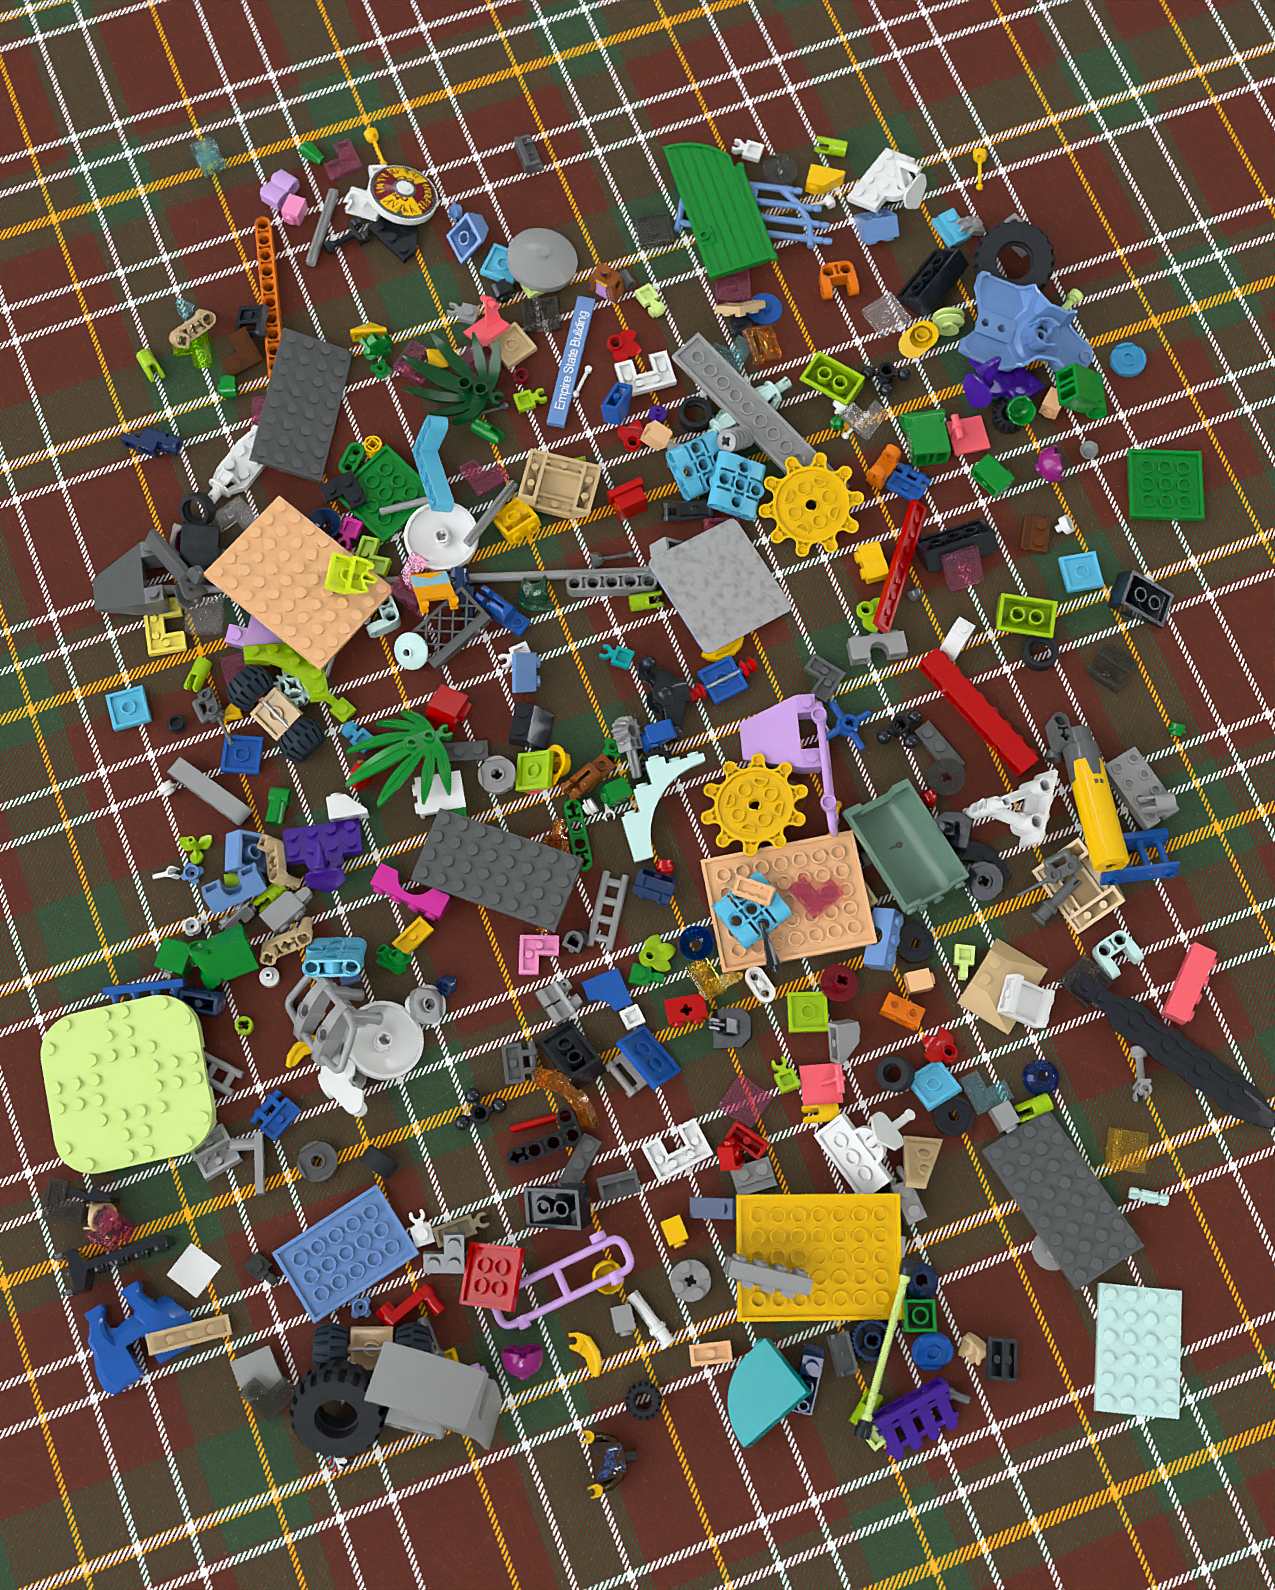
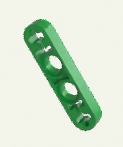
M569 799L564 804V812L573 855L579 854L578 857L580 858V854L584 853L585 861H589V863L586 864V867L582 865L580 872H587L592 868V856L582 807L578 800L571 801ZM571 804L578 807L575 809L576 817H572V811L568 810ZM573 822H580L582 828L579 831H574L571 828V824ZM577 840H583L586 843L583 849L575 847Z

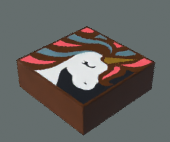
M335 1456L325 1457L332 1474L352 1464L349 1456H343V1458H335Z

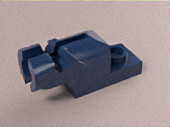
M146 427L141 437L133 433L127 434L124 432L120 437L124 447L158 458L160 452L178 455L183 447L181 437L174 434L169 436L168 432L153 427Z
M451 567L450 577L456 580L454 582L451 581L454 592L462 586L474 599L476 589L475 587H468L470 585L469 570L467 568ZM461 592L457 596L459 599L457 604L466 605V596ZM458 607L465 608L461 614V618H465L466 607ZM469 608L468 618H475V608Z

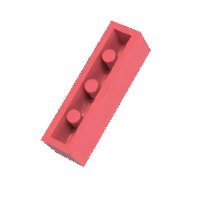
M1196 942L1189 947L1160 1014L1161 1016L1180 1025H1184L1192 1020L1195 1011H1193L1194 1005L1198 1004L1202 997L1200 991L1209 981L1210 977L1207 976L1209 970H1213L1216 965L1217 959H1215L1217 952Z

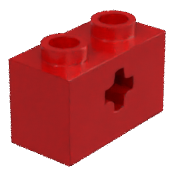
M703 993L664 1000L668 1027L673 1026L674 1029L685 1026V1023L690 1022L693 1025L702 1024L708 1017ZM683 1008H687L690 1011L688 1016H685V1013H681Z

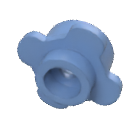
M452 201V206L448 208L449 217L453 218L454 223L457 222V219L462 218V207L460 204Z
M187 863L181 878L196 885L199 883V877L204 873V869L193 865V863Z
M367 1296L363 1299L355 1297L351 1299V1316L353 1318H358L359 1316L369 1317L371 1315V1310L369 1309L371 1299Z

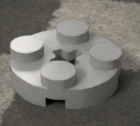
M489 757L484 761L485 763L482 767L480 766L478 780L488 793L503 794L514 788L517 779L516 768L505 757ZM496 771H499L502 776L496 780L492 776L496 774Z
M427 984L419 986L410 992L409 1009L411 1019L423 1025H431L437 1023L444 1016L446 1001L444 996L440 995L437 991L439 990L437 987ZM426 1000H427V1003L430 1004V1008H426V1006H425Z
M696 1260L680 1262L674 1267L670 1276L672 1291L679 1299L686 1302L700 1300L710 1289L711 1277L709 1270ZM690 1275H693L696 1284L688 1287L687 1282L684 1281L685 1277L689 1278Z

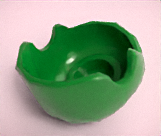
M1019 395L1011 399L1007 405L1006 412L1014 424L1023 426L1029 424L1034 419L1036 408L1030 398Z

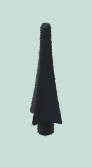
M760 921L759 925L764 943L766 964L775 973L780 970L778 964H781L769 939L764 922Z

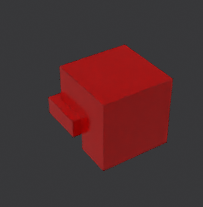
M641 477L607 491V500L612 505L620 522L647 510V497L643 492L644 482Z
M441 684L428 703L426 719L431 726L437 729L447 724L448 730L445 732H452L453 735L460 721L464 722L472 709V704L468 703L469 696Z

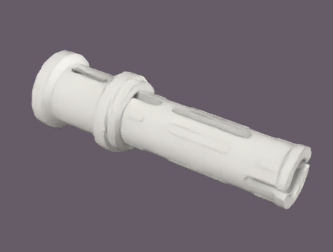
M638 1290L627 1297L650 1328V1335L654 1336L660 1343L661 1350H664L676 1340V1337H672L666 1329L665 1322H660Z

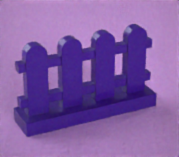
M940 1376L871 1414L873 1417L871 1423L878 1429L876 1430L879 1437L883 1436L887 1448L884 1451L887 1456L891 1455L895 1460H900L904 1456V1446L909 1445L912 1449L918 1450L922 1446V1436L927 1435L930 1439L936 1440L940 1436V1426L945 1425L949 1430H954L957 1427L958 1421L956 1418L959 1414L957 1410L953 1411L948 1400L951 1398L950 1392H948L950 1387ZM935 1406L937 1407L939 1414L941 1416V1418H939L936 1421L930 1410ZM916 1416H919L923 1426L918 1431L912 1420ZM898 1426H901L905 1438L900 1441L894 1430Z

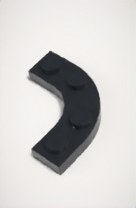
M970 841L968 850L953 849L961 862L968 861L975 864L978 862H989L1001 869L1005 881L1011 878L1000 857L988 846Z

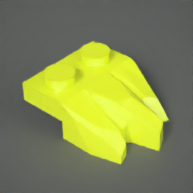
M333 552L329 562L324 589L340 594H362L369 592L366 585H373L378 580V578L368 572L375 565L355 555L348 557Z

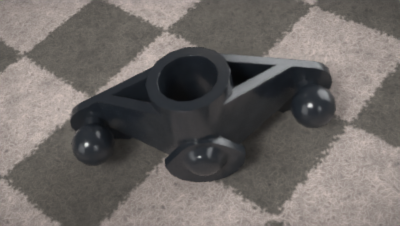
M646 655L638 662V679L648 684L651 689L646 698L648 708L652 712L660 714L662 721L671 719L677 737L668 742L674 744L679 742L683 736L682 723L685 703L690 701L689 688L683 678L677 679L656 665V660L653 656Z

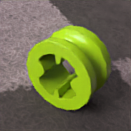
M242 1016L236 1020L235 1029L241 1035H249L254 1030V1023L250 1018ZM248 1021L249 1024L247 1025L249 1026V1028L247 1030H240V1028H242L240 1024L242 1022L247 1023Z

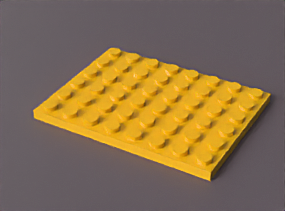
M900 1193L736 1195V1254L744 1255L749 1261H753V1258L765 1260V1263L773 1266V1263L783 1264L788 1270L792 1271L793 1267L806 1270L805 1272L809 1273L808 1275L813 1279L810 1295L806 1296L795 1293L794 1299L781 1296L782 1292L776 1291L777 1288H774V1293L770 1294L762 1292L761 1287L756 1286L757 1284L755 1283L753 1289L740 1287L741 1282H737V1321L890 1320L898 1286L901 1283L899 1280L900 1275L898 1274L901 1263ZM902 1307L899 1310L898 1320L902 1319Z

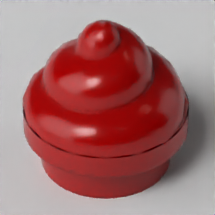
M932 788L919 793L918 795L924 805L934 809L937 793L933 792Z
M672 860L657 861V866H655V871L670 876L674 871V864H672Z

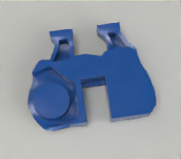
M135 1281L120 1291L122 1296L127 1298V1303L133 1308L134 1314L125 1319L117 1328H111L109 1324H106L108 1309L104 1304H100L84 1314L90 1323L88 1344L94 1354L95 1369L99 1382L103 1389L112 1395L120 1394L146 1376L129 1347L131 1343L142 1336L146 1339L145 1334L193 1323L191 1315L184 1308L177 1305L174 1299L163 1296L155 1301L144 1294L141 1281ZM192 1345L154 1355L159 1364H165L176 1357L177 1354L188 1350Z

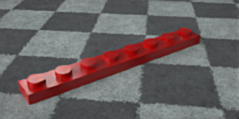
M917 499L910 501L874 616L873 624L883 633L890 632L927 509Z

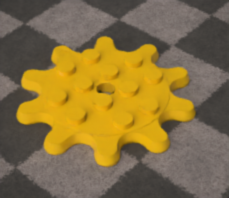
M824 453L815 454L812 464L807 467L801 466L797 458L788 457L785 460L787 475L783 479L769 476L764 481L765 488L773 493V500L768 504L760 506L759 515L763 518H773L777 522V527L770 536L772 542L781 543L786 538H793L796 542V554L800 557L806 556L811 545L814 543L822 544L826 552L833 553L838 548L835 539L837 532L844 530L848 533H855L859 528L858 522L850 517L849 511L853 506L863 503L864 495L859 491L851 492L846 488V482L852 476L851 468L842 466L837 471L832 472L826 467L827 457ZM813 500L816 502L817 506L814 510L806 508L808 501Z
M756 753L752 756L748 768L740 769L734 762L728 761L723 765L726 780L719 785L714 783L705 785L704 794L714 799L715 804L712 809L702 813L701 821L706 825L719 824L721 826V832L716 838V844L719 847L725 848L731 842L739 840L743 843L744 854L747 857H753L758 851V845L764 841L771 842L777 849L784 848L787 843L783 835L784 828L789 825L798 827L804 825L806 817L803 813L795 810L794 804L796 801L807 796L808 789L805 785L792 786L787 782V778L793 769L790 763L783 762L776 769H768L765 766L764 755ZM752 802L760 803L758 810L751 809L750 804Z

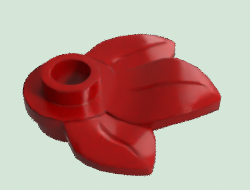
M623 330L619 335L614 334L608 338L607 347L613 352L616 362L627 361L629 357L637 356L642 352L640 346L633 341L636 336L635 331ZM615 341L619 342L617 347L613 346Z
M638 419L630 423L628 428L622 425L618 426L617 435L624 442V448L627 451L637 452L641 446L646 445V443L640 440L644 430Z
M940 1027L937 1037L931 1035L922 1036L923 1046L928 1050L924 1055L927 1060L934 1063L941 1061L951 1063L956 1060L958 1051L956 1046L953 1045L954 1038L948 1030ZM945 1051L949 1052L950 1056L946 1055Z

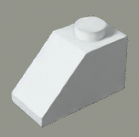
M960 616L939 649L948 655L951 663L955 661L975 629V625Z
M333 793L330 797H326L330 822L370 818L368 810L346 794Z

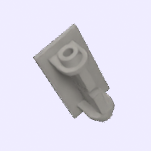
M248 900L241 904H236L233 908L235 911L230 916L226 914L219 921L220 925L218 927L221 930L225 928L224 931L240 925L239 919L247 923L255 915L257 909L253 905L248 907L247 905L250 903Z

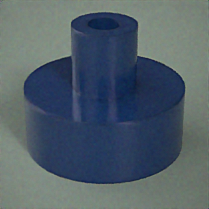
M443 975L436 981L438 991L444 996L452 994L456 990L457 980L455 977Z

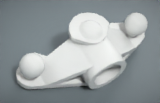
M344 1036L331 1057L337 1065L339 1064L344 1047ZM350 1058L345 1070L340 1074L333 1073L327 1066H321L318 1080L326 1096L329 1099L335 1098L350 1114L356 1117L364 1116L367 1112V1105L364 1103V1091L361 1089L366 1084L367 1076L355 1068V1064Z

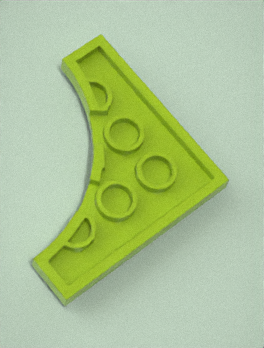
M285 642L243 646L245 665L278 666L282 668L283 672L292 677H297L301 681L310 702L329 701L324 668L322 670L317 669Z

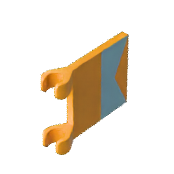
M446 571L409 575L421 613L429 612L428 601L448 599L451 610L458 609L457 603L459 599L454 593Z

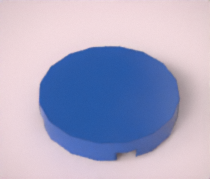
M926 1333L920 1336L911 1348L914 1362L924 1370L943 1368L942 1365L948 1364L953 1357L952 1343L942 1333Z

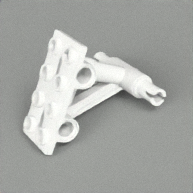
M1054 769L1038 774L1034 777V780L1021 784L1017 791L1002 797L982 798L962 811L969 819L974 818L978 820L990 816L1010 824L1013 834L1021 837L1019 847L1024 848L1042 843L1046 835V823L1050 817V805L1054 799V788L1058 782V771ZM1024 799L1022 812H1014L1007 809L1011 806V803Z

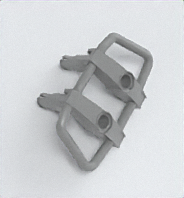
M304 975L285 1001L286 1011L294 1024L293 1035L296 1036L298 1042H305L311 1049V1059L314 1060L316 1066H327L333 1073L340 1074L347 1066L358 1029L357 1024L380 1025L383 1022V1014L381 1012L359 1010L351 1006V1002L348 1000L362 1001L364 999L363 989L337 986L331 977H310ZM314 979L317 982L300 1003L298 1012H296L293 1007L294 1000L310 980ZM330 1000H332L336 1006L330 1011L321 1026H319L316 1031L315 1040H313L311 1036L323 1018ZM349 1025L347 1038L339 1064L337 1065L331 1057L342 1042Z

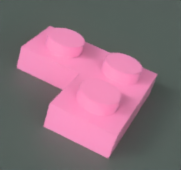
M520 935L519 975H539V956H559V936Z

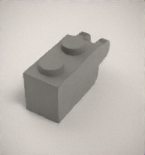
M308 887L301 888L295 894L291 891H285L259 916L277 936L280 933L283 934L290 928L292 922L300 920L305 915L304 912L307 910L305 905L313 899V893Z
M899 1165L896 1167V1171L902 1182L896 1185L893 1177L888 1182L890 1185L889 1191L890 1193H900L901 1218L905 1226H909L926 1218L927 1215L915 1189L905 1187L904 1170Z

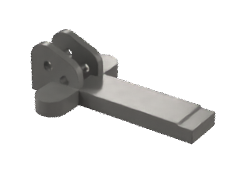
M156 528L150 530L145 542L179 583L174 589L179 606L189 609L203 601L202 596L208 592L201 583L204 578L202 567L195 565L188 568Z

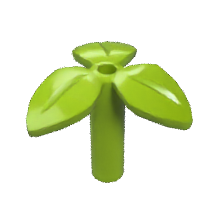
M212 835L202 836L198 842L193 836L179 838V843L185 851L194 850L190 855V861L194 865L201 863L204 855L200 849L207 850L211 846Z

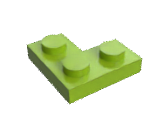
M362 535L355 556L373 563L375 566L372 571L379 577L386 578L392 561L390 558L376 556L381 544L380 539Z

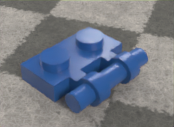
M900 462L897 469L902 471V473L894 470L885 488L908 501L913 499L920 501L926 491V487L921 484L929 486L932 479L926 477V474L923 472L919 473L913 470L912 466L904 465ZM909 475L913 477L914 479H916V481L911 480L907 476Z
M277 1089L266 1097L267 1100L260 1108L257 1107L255 1109V1114L249 1119L254 1124L262 1119L264 1122L259 1129L274 1142L302 1111L287 1097L280 1103L277 1099L282 1093ZM274 1105L276 1109L268 1117L265 1113Z

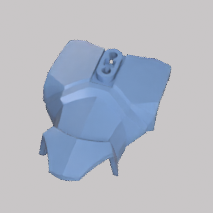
M981 271L977 275L974 290L977 300L978 317L975 322V329L969 335L960 339L959 353L981 364L995 356H1000L1002 359L998 371L1009 372L1014 368H1022L1034 360L1048 362V366L1053 372H1057L1073 363L1080 364L1086 368L1089 366L1093 359L1092 346L1071 325L1078 310L1068 311L1055 304H1051L1038 290L1036 284L1018 286L994 277L986 271Z

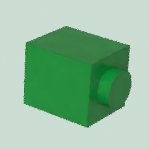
M624 777L604 785L600 792L602 801L607 804L609 809L628 801L633 794Z

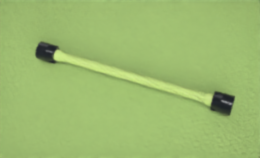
M902 1257L898 1273L901 1283H899L897 1296L894 1301L895 1304H893V1312H891L890 1322H888V1330L885 1333L886 1338L883 1341L880 1359H878L879 1362L877 1364L878 1367L875 1370V1378H873L871 1391L868 1396L869 1399H867L868 1402L865 1407L866 1410H864L861 1419L858 1420L853 1434L866 1440H870L873 1423L871 1421L873 1417L871 1414L873 1413V1406H875L876 1395H878V1387L881 1384V1376H883L882 1374L886 1366L887 1355H889V1347L892 1344L891 1339H893L899 1310H901L902 1300H904V1292L907 1289L906 1284L910 1282V1278L913 1279L918 1262Z

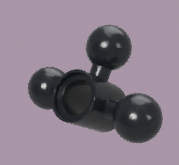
M883 362L880 364L879 370H874L871 366L863 367L861 375L865 377V380H871L874 376H877V381L881 384L879 393L883 397H889L893 393V386L890 384L893 377H898L901 381H907L911 377V371L908 367H900L898 370H895V366L892 363Z
M912 709L908 712L907 718L896 716L889 730L882 729L877 733V741L880 744H888L891 741L892 735L897 738L903 737L904 746L908 749H914L918 745V738L913 734H909L907 729L910 723L917 724L922 720V713L918 709ZM895 724L903 725L904 729H897Z
M469 1088L465 1092V1100L473 1104L471 1115H458L455 1118L454 1125L458 1130L464 1131L469 1128L470 1123L473 1121L477 1124H485L490 1119V1113H503L507 1108V1102L503 1098L498 1097L492 1101L491 1106L487 1107L479 1103L481 1097L479 1090ZM484 1109L486 1116L483 1119H477L475 1117L477 1110Z

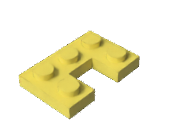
M176 597L169 598L171 612L154 616L144 615L147 647L150 657L188 651L184 631L166 634L164 619L183 616L182 607L179 606Z

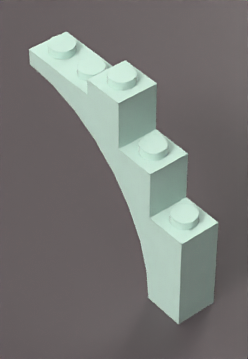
M698 751L687 754L688 758L681 760L680 757L669 759L667 764L664 757L655 755L649 757L648 761L645 762L651 784L648 785L647 782L636 785L637 789L633 790L639 812L636 813L635 810L624 813V817H621L634 863L653 858L651 822L657 802L665 789L679 775L705 762L703 753L699 754Z

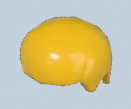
M603 1260L595 1265L592 1272V1280L595 1281L621 1267L613 1260ZM624 1281L615 1286L612 1283H608L597 1290L604 1294H614L620 1290Z

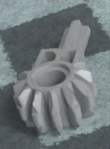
M622 716L612 724L613 730L611 732L614 735L613 739L616 740L619 753L627 754L632 778H640L643 775L637 750L643 748L640 725L637 724V719H633L632 716Z

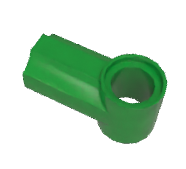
M271 786L266 823L283 826L286 808L291 801V789Z

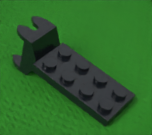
M163 1234L91 1260L82 1251L76 1249L53 1256L54 1261L58 1260V1262L67 1260L70 1271L66 1273V1276L72 1277L74 1288L62 1293L63 1297L67 1296L70 1298L92 1291L95 1273L97 1272L103 1274L111 1271L113 1266L123 1267L131 1264L130 1260H144L151 1257L150 1253H164L171 1250L170 1246L176 1245L174 1237Z

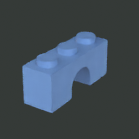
M255 862L237 870L240 883L233 888L225 887L220 879L201 887L203 898L213 915L218 912H224L229 907L241 904L246 899L258 896L267 890L266 881Z
M874 908L872 914L874 929L882 932V939L876 945L866 946L863 964L874 970L892 971L893 965L896 962V949L900 942L899 934L900 928L903 925V914L896 909Z

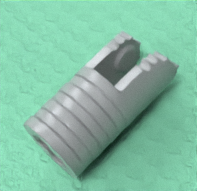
M1174 792L1138 797V802L1154 803V806L1140 809L1141 814L1175 810L1177 808Z

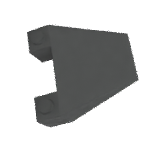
M145 541L138 543L93 579L96 612L147 616L171 612L169 595L163 585L152 587L147 585L146 570L164 567V565L151 551Z

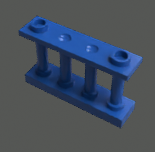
M1167 828L1122 833L1127 851L1137 850L1143 866L1131 867L1129 862L1121 870L1102 872L1100 886L1177 876L1180 863L1179 861L1170 862L1164 848L1169 835ZM1156 847L1161 863L1151 865L1145 848Z
M185 977L106 986L102 990L103 996L109 995L110 999H112V1005L120 1003V997H122L123 993H129L132 996V1000L140 999L141 991H149V994L154 996L160 995L162 993L161 989L168 988L169 992H172V997L179 999L181 987L186 986L187 982Z

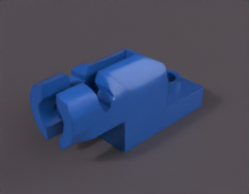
M483 585L481 587L483 596L477 593L474 600L481 608L489 612L493 620L518 637H521L530 626L531 621L518 613L515 607L503 597Z

